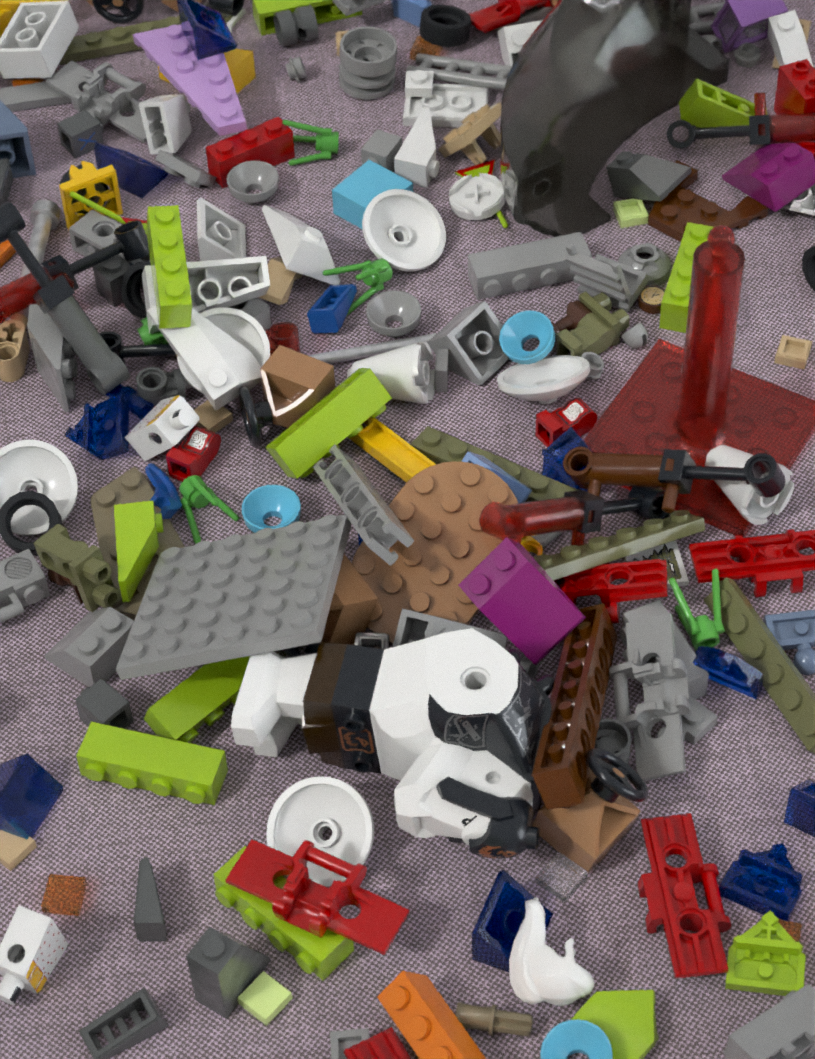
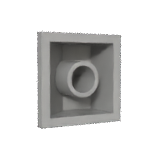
M486 301L464 308L427 342L435 354L438 349H449V370L478 386L488 380L509 360L503 352L499 341L500 331L503 326Z
M112 607L89 612L44 655L45 659L88 687L93 686L101 678L106 682L116 672V666L134 621Z

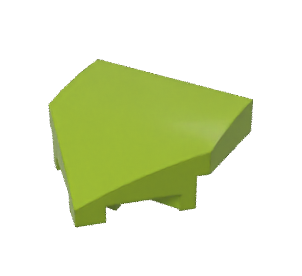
M771 910L761 917V921L741 936L737 935L733 938V944L728 949V972L726 973L725 989L786 996L789 992L793 990L798 991L804 987L806 956L802 953L803 946L799 941L796 942L779 924V919Z
M654 990L596 991L571 1019L589 1021L602 1029L609 1038L614 1059H644L654 1047L656 1041H659L656 1028V998Z

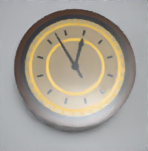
M656 285L645 286L638 296L637 303L639 308L649 314L660 313L665 289Z

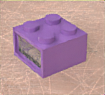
M725 0V4L717 12V17L711 24V28L715 36L722 40V49L724 53L738 49L743 43H754L768 38V18L786 13L788 9L783 0Z

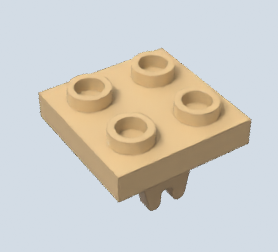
M498 102L491 107L486 104L477 112L473 111L461 121L463 125L458 129L454 128L443 137L446 142L438 150L446 158L461 149L475 165L483 163L487 158L475 139L481 135L493 149L502 146L505 141L495 127L494 122L506 112V109Z

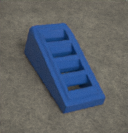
M330 285L307 313L313 333H337L340 330L356 295V285Z

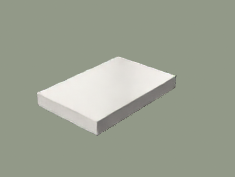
M433 84V97H406L403 126H413L422 109L428 107L430 109L432 127L459 128L463 125L461 121L473 111L477 112L481 107L488 104L489 88L464 84Z

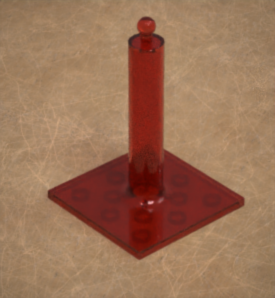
M719 225L710 230L707 237L708 241L701 243L693 254L685 347L682 348L659 338L580 446L586 447L592 452L663 455L664 449L686 450L696 463V466H705L706 456L709 451L719 445H726L753 455L759 453L769 454L777 463L790 469L814 433L815 400L732 368L745 255L743 250L734 243L735 235L733 231L727 226ZM693 479L690 494H678L675 510H689L690 514L703 517L705 523L730 534L742 535L744 538L753 525L744 519L714 480ZM621 486V487H623V488H625V489H628V490H631L633 486Z

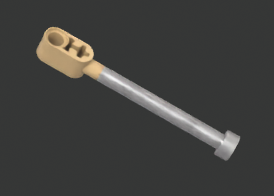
M50 200L36 201L32 206L30 214L33 230L28 248L40 265L43 263L50 230L58 226L61 214L59 206ZM25 264L23 265L10 320L0 325V380L4 382H14L22 378L30 352L26 328L29 305L33 303L34 298L32 296L35 294L38 282Z

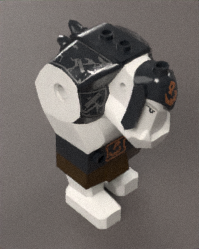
M470 628L445 632L424 639L416 637L413 642L388 649L378 648L377 646L370 648L350 644L314 643L308 645L305 651L306 655L284 658L272 651L250 656L232 713L231 729L236 745L253 746L255 755L278 757L297 724L302 725L309 754L319 753L323 763L362 773H381L400 780L394 789L396 820L399 828L413 836L420 838H430L436 835L446 836L449 842L469 845V851L472 854L494 859L516 857L526 849L537 850L540 829L539 827H532L534 810H540L542 797L532 777V771L543 726L550 721L552 706L548 695L553 689L555 679L551 675H544L538 680L530 678L520 665V651L517 649L506 651L497 642Z

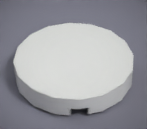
M479 173V176L472 177V174L464 176L456 181L449 191V203L452 212L466 220H481L491 217L499 212L506 199L502 181L496 176L487 173Z

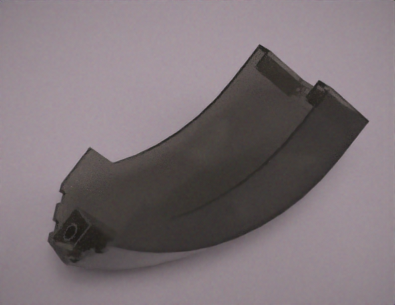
M559 0L535 28L514 60L507 75L501 99L500 174L506 202L513 219L517 223L526 224L544 235L557 237L577 232L583 234L610 221L611 216L588 195L595 178L606 161L638 129L660 114L679 105L680 99L696 78L716 87L728 81L730 60L689 27L691 0Z

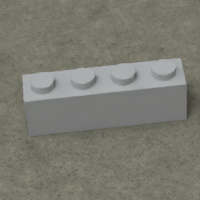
M577 232L468 254V278L477 300L572 281L576 274L570 272L569 268L572 264L567 263L565 260L568 255L566 250L567 244H574L576 252L592 258L582 233Z

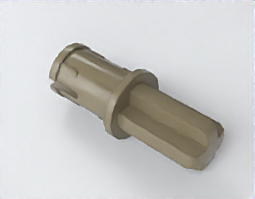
M457 1003L455 1016L465 1029L486 1031L489 1036H493L494 1032L529 1036L532 1032L533 1017L530 1014L497 1010V1005L494 1004L491 1008Z

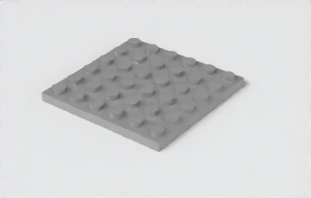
M327 515L315 521L305 523L297 521L286 527L276 529L264 528L252 534L242 536L234 534L222 540L213 542L201 541L193 546L183 548L171 547L161 552L116 666L120 680L321 642L351 529V522L347 515Z

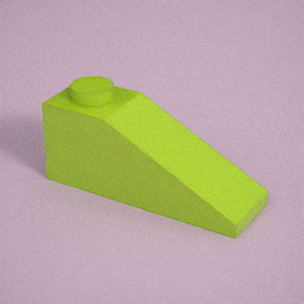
M697 78L679 101L681 120H685L699 128L749 125V116L768 115L767 108Z
M153 500L114 505L118 582L123 602L131 600L159 547L158 533L164 532L162 513H155Z

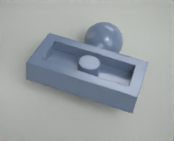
M815 610L765 615L763 622L783 650L798 649L794 656L793 664L800 674H814L815 650L811 647H815Z

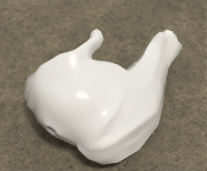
M535 897L525 901V918L514 940L509 959L510 984L515 995L523 1002L529 1004L545 1001L555 1006H566L579 998L589 995L594 987V979L587 970L575 962L574 939H568L564 945L566 956L562 957L545 942V911L539 899Z

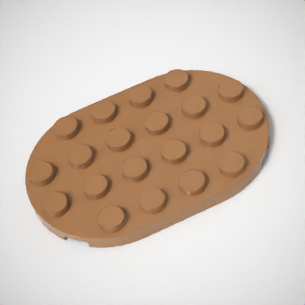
M444 462L428 467L413 476L401 488L389 505L414 542L407 548L397 540L390 547V552L394 550L398 554V559L391 566L373 552L364 541L360 544L352 560L353 566L378 598L367 628L372 633L388 634L391 645L394 643L402 608L469 625L479 612V609L458 584L506 537L519 544L522 543V514L518 501L510 487L494 472L480 465L468 462Z

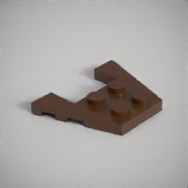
M678 160L675 162V163H678V164H682V165L688 166V165H686V164H684V163H682V162H680V161H678ZM691 167L692 172L661 202H655L648 216V225L679 242L682 241L687 222L717 227L715 238L717 240L724 237L726 231L734 227L741 229L748 226L749 221L756 217L760 220L768 215L769 208L750 196H746L737 206L728 211L716 203L687 189L698 177V170Z

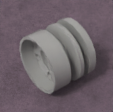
M371 26L358 27L344 34L340 41L339 53L340 87L352 97L364 100L378 99L386 96L393 90L395 85L396 39L389 32Z

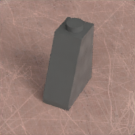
M212 927L206 930L186 956L196 1001L225 1019L229 1017L239 1004L237 997L271 962L270 957L243 941Z

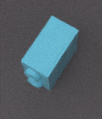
M368 160L332 189L333 213L362 229L365 209L374 197L392 189H403L413 192V183Z

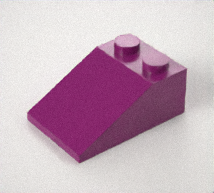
M796 143L765 144L724 173L722 178L735 188L777 212L815 184V159L812 152Z
M508 537L458 584L476 607L535 665L586 618L521 544Z

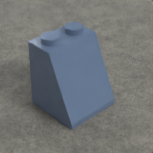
M0 100V159L8 158L10 160L13 178L37 175L27 127Z

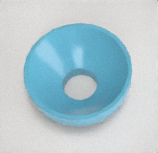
M533 310L519 312L510 317L503 325L499 336L500 346L506 356L515 363H536L545 358L552 350L555 343L554 327L550 319L541 312ZM531 338H536L540 341L537 349L533 351H525L523 349L524 343Z
M281 485L258 487L251 491L242 503L244 522L254 533L264 528L276 529L286 527L300 519L301 503L299 497L294 491ZM272 516L279 517L282 520L276 526H267L264 524V521Z
M579 1019L568 1020L553 1027L543 1040L540 1051L541 1059H568L575 1053H583L589 1059H613L612 1047L604 1031L589 1021Z

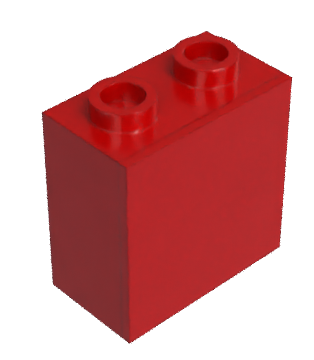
M807 59L779 66L774 112L798 143L815 139V68Z

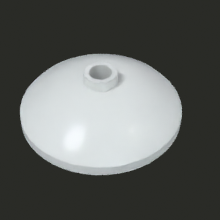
M403 189L387 190L374 197L365 209L362 229L366 243L378 259L383 258L387 260L392 268L408 272L420 271L431 266L442 254L446 243L444 222L436 208L419 194Z
M227 307L213 308L200 313L250 350L261 367L269 359L270 345L263 327L255 318L241 310ZM177 356L180 371L186 381L193 388L203 393Z
M548 356L536 363L516 364L504 370L497 377L498 387L510 396L525 401H539L540 404H549L557 401L558 397L570 393L580 385L590 373V364L588 360L579 356Z
M38 440L16 441L1 448L0 509L13 495L19 492H26L28 488L34 487L38 493L44 494L54 502L61 515L62 522H64L73 510L78 495L77 476L67 456L55 446ZM26 505L19 508L13 514L11 520V530L17 535H39L46 533L49 528L47 513L41 507L35 505Z
M325 776L306 778L286 789L275 802L267 823V844L269 847L293 857L303 841L309 840L314 843L315 848L355 866L358 863L364 864L370 854L374 840L373 816L363 796L348 783ZM330 827L332 836L329 840L325 841L322 836L323 831ZM307 862L309 879L325 887H330L334 880L344 882L347 879L314 863Z

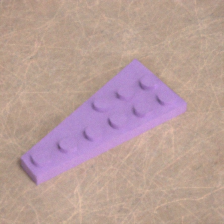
M212 18L133 34L134 43L138 48H143L149 60H154L159 66L160 72L180 93H184L187 96L188 102L192 107L198 108L202 113L203 119L219 136L247 130L244 114Z

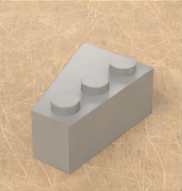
M807 984L798 991L793 990L789 992L781 1002L730 1034L727 1047L724 1050L725 1059H810L815 1055V989Z

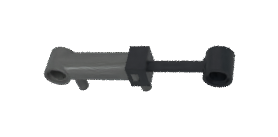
M10 201L0 205V244L6 240L11 243L41 287L32 297L43 313L49 314L86 367L87 374L94 386L103 395L107 394L130 378L126 365L116 353L111 351L74 298L73 294L75 292L63 274L51 281L18 233L26 227L23 217Z

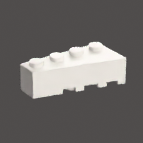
M266 256L186 262L192 308L199 314L213 308H228L263 296L270 287ZM151 265L145 266L142 273L146 313L148 309L156 305ZM147 313L149 334L160 331Z

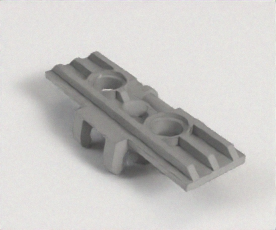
M72 60L46 80L47 85L72 99L75 110L81 112L86 109L94 118L97 117L103 126L110 122L141 142L147 141L139 108L141 101L138 100L145 93L146 85L144 83L131 80L114 70L113 65L108 62H104L91 72ZM107 79L122 86L113 94L104 89ZM123 112L134 113V115L130 117H124L121 114Z
M667 613L626 623L628 662L610 667L609 676L613 679L616 720L624 723L630 731L633 730L637 774L643 781L685 773L681 715L691 713L687 667L683 660L676 658L672 614ZM654 656L660 657V663L646 664L650 658ZM627 678L636 679L642 683L644 703L637 704L635 714L631 715ZM664 721L666 724L664 734L659 738H652L651 729L654 724Z

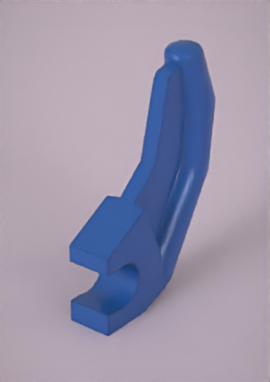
M150 463L145 468V473L155 487V493L150 501L153 500L154 506L161 509L160 513H162L163 519H171L182 507L177 487L164 471Z

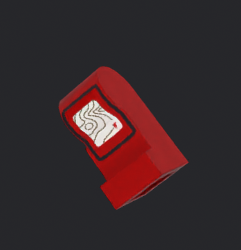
M573 398L564 407H560L551 413L545 409L536 414L535 436L553 453L589 432L596 424L598 416L581 398Z
M194 426L189 431L186 440H183L178 448L172 447L166 454L169 476L182 482L192 475L201 476L217 455L221 445V436L200 426ZM182 466L186 467L187 473L180 471Z

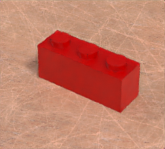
M279 116L205 147L208 171L216 177L215 181L222 189L228 187L227 175L230 170L240 163L263 161L274 167L295 157L293 131L288 126L283 125V120Z

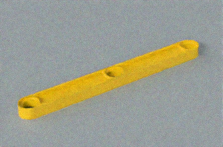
M368 418L364 422L367 426L357 435L349 438L406 483L420 471L436 465L376 418ZM523 531L521 545L528 552H533L537 556L543 555L542 545Z

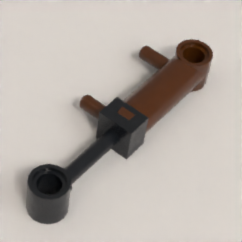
M580 446L571 449L563 460V467L566 473L576 485L582 489H588L587 492L600 497L602 485L665 488L661 509L666 513L675 511L678 494H690L693 479L746 481L758 495L766 498L779 494L785 485V476L775 459L766 453L751 456L746 461L744 468L696 466V463L686 450L664 449L663 455L592 452L588 448ZM770 472L767 477L760 479L762 474Z

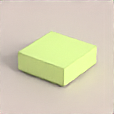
M632 198L613 202V211L621 228L648 224L649 214L643 200Z
M263 971L237 998L239 1005L267 1026L292 1000V993Z

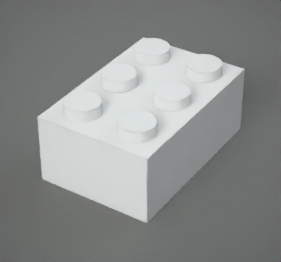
M69 1L24 2L19 5L0 38V72L3 79H44L52 77L79 29Z

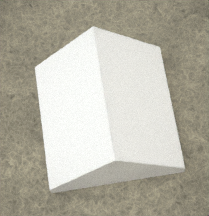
M200 197L197 200V240L200 261L246 258L245 225Z

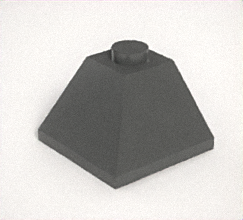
M631 151L619 153L606 166L614 197L659 202L692 172L689 166L646 154L632 153Z

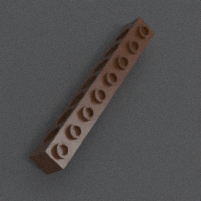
M604 603L579 609L586 618L565 637L550 698L552 713L549 723L543 726L532 771V777L547 810L571 808L583 803L590 771L586 761V754L595 747L609 680V668L612 666L618 637Z

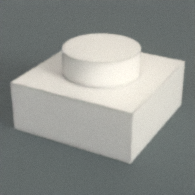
M406 71L405 97H433V71Z

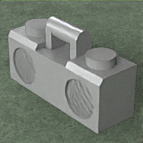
M29 549L0 561V623L24 613V607L35 604L50 596L44 572Z
M660 599L623 613L622 628H620L619 633L625 647H627L626 623L668 613ZM673 621L676 658L683 660L687 667L689 697L697 699L705 696L707 693L709 674ZM627 649L622 653L626 662H628ZM654 656L646 664L660 663V657Z

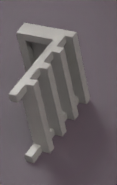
M568 243L566 246L568 255L565 260L567 263L572 264L569 270L571 273L576 274L573 278L574 282L580 284L577 291L581 294L586 291L591 297L603 292L610 298L613 307L628 312L649 282L648 274L599 254L595 258H591L576 252L574 244Z

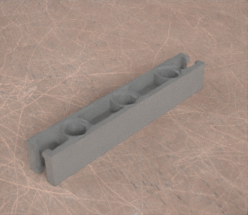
M334 444L329 452L336 459L328 468L324 460H319L313 468L347 515V518L365 544L391 566L398 559V554L394 550L390 552V547L399 540L408 548L414 540L359 465Z

